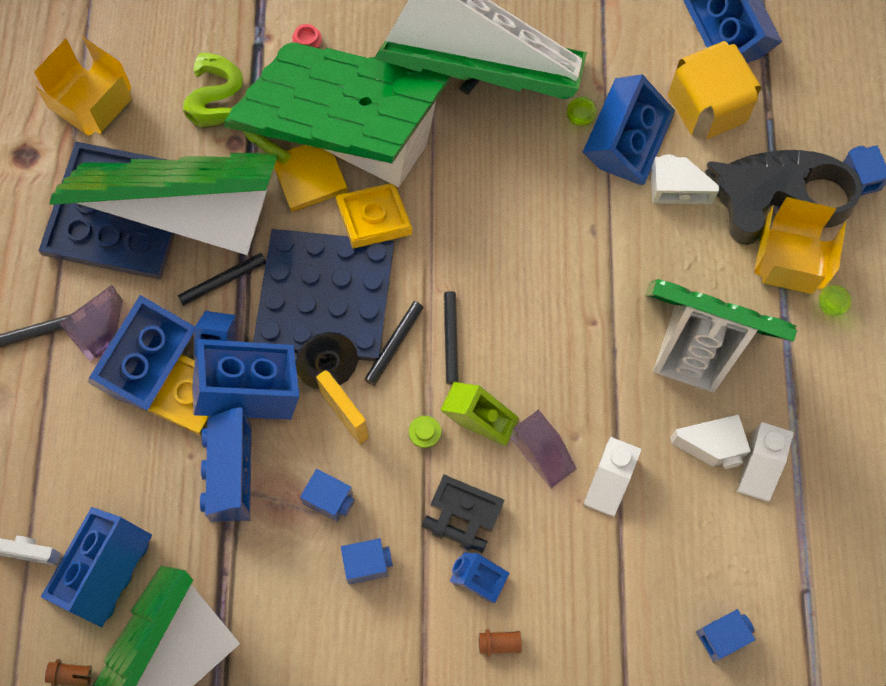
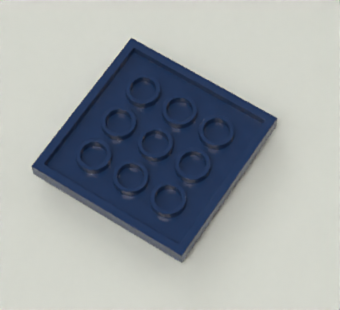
M75 142L63 180L69 177L73 170H77L78 165L82 163H130L131 159H168ZM77 203L54 204L38 251L42 256L161 280L175 233Z
M271 229L253 342L294 345V353H298L302 345L316 334L335 332L351 339L357 348L358 360L376 361L381 353L394 241L388 240L353 249L348 236Z

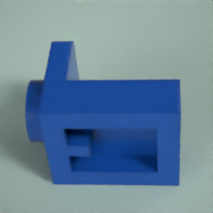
M464 552L452 567L453 575L450 582L456 586H463L490 603H496L510 573L478 553Z

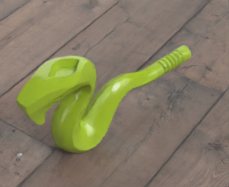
M202 52L197 56L193 70L195 76L200 77L203 73L208 72L220 76L228 82L223 85L207 86L193 90L183 101V113L194 125L201 128H209L224 124V120L228 117L232 108L207 109L205 105L234 95L243 85V75L240 69L228 59L220 55ZM243 132L252 143L265 152L278 154L277 160L281 163L286 164L290 159V153L266 137Z

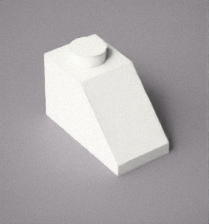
M671 154L655 157L651 168L652 204H713L719 192V185L686 157H676Z
M739 414L676 429L670 437L673 445L712 467L723 465L724 469L737 467L743 464L742 460L751 452Z
M763 422L757 426L752 432L749 448L751 452L745 458L737 488L738 493L766 502L771 500L786 464L794 432Z
M610 437L583 505L614 518L631 479L641 448Z

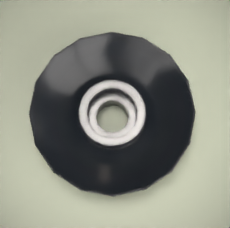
M325 332L316 334L298 350L295 360L297 375L304 384L313 389H319L316 376L326 370L340 386L348 381L355 372L358 363V353L351 339L341 333ZM328 354L326 358H320L322 355Z

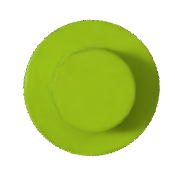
M430 416L417 417L409 426L410 440L420 448L434 446L441 437L440 424Z

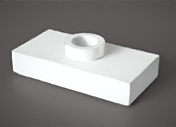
M16 536L15 541L0 538V556L56 566L59 565L62 553L51 547L35 545L36 540L29 537Z

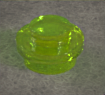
M577 97L567 107L568 119L577 126H587L596 118L597 108L593 101L587 97Z
M830 285L825 287L820 293L819 305L826 314L839 316L850 308L851 296L842 286Z

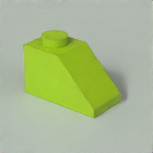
M454 382L440 411L460 426L505 446L519 420L516 414L480 385Z

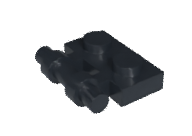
M443 474L431 502L432 508L442 512L438 520L426 515L422 528L433 532L432 536L439 539L446 537L460 543V547L470 551L472 548L483 553L488 541L476 536L480 527L492 532L505 500ZM452 516L469 523L466 532L449 525Z

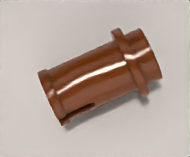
M486 629L485 633H479V653L486 654L487 657H491L493 653H521L522 651L520 631L490 633V630Z
M56 659L55 662H49L47 665L45 683H51V686H58V684L89 686L91 677L85 676L92 674V666L62 663L61 659Z

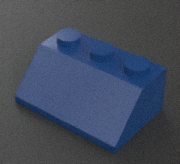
M683 0L707 48L722 41L727 42L728 45L735 44L745 61L749 63L760 59L782 43L761 0Z
M643 74L615 78L583 153L600 170L636 184L644 185L676 110Z
M139 295L89 376L88 383L115 399L147 411L195 332V326Z
M197 339L192 385L193 414L197 416H214L233 408L243 407L248 418L291 420L299 399L294 345Z
M243 407L233 408L208 417L207 428L202 429V446L207 448V460H202L201 477L202 480H206V492H201L200 510L205 512V516L210 522L250 521L252 425Z
M91 507L42 593L41 598L102 628L105 621L112 616L115 610V603L122 590L130 583L132 572L139 559L147 552L152 534L122 517Z

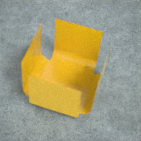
M82 36L93 59L92 67L87 71L78 62L67 38H65L34 71L44 91L37 86L35 87L46 106L86 135H91L95 131L101 134L132 100L130 94L131 84L120 61Z
M722 41L679 60L668 97L691 135L700 113L708 106H712L715 118L707 135V140L748 122L758 100L761 85L735 44L728 45L727 42Z
M786 197L774 218L771 230H769L773 212L772 207L762 227L754 270L755 274L763 277V284L813 294L816 289L824 288L839 270L846 222L833 240L820 241V236L824 226L837 208Z

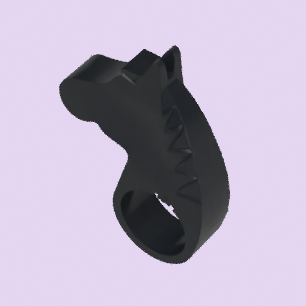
M771 151L749 155L730 164L711 161L707 163L708 169L705 170V174L719 185V192L716 197H719L720 201L728 209L731 237L737 243L750 245L757 241L764 225V217L771 206L774 205L780 208L786 197L815 203L805 189V184L813 180L824 179L838 184L845 191L848 199L847 204L835 207L837 209L824 228L834 227L845 222L853 212L862 191L860 178L853 168L832 156L814 151Z

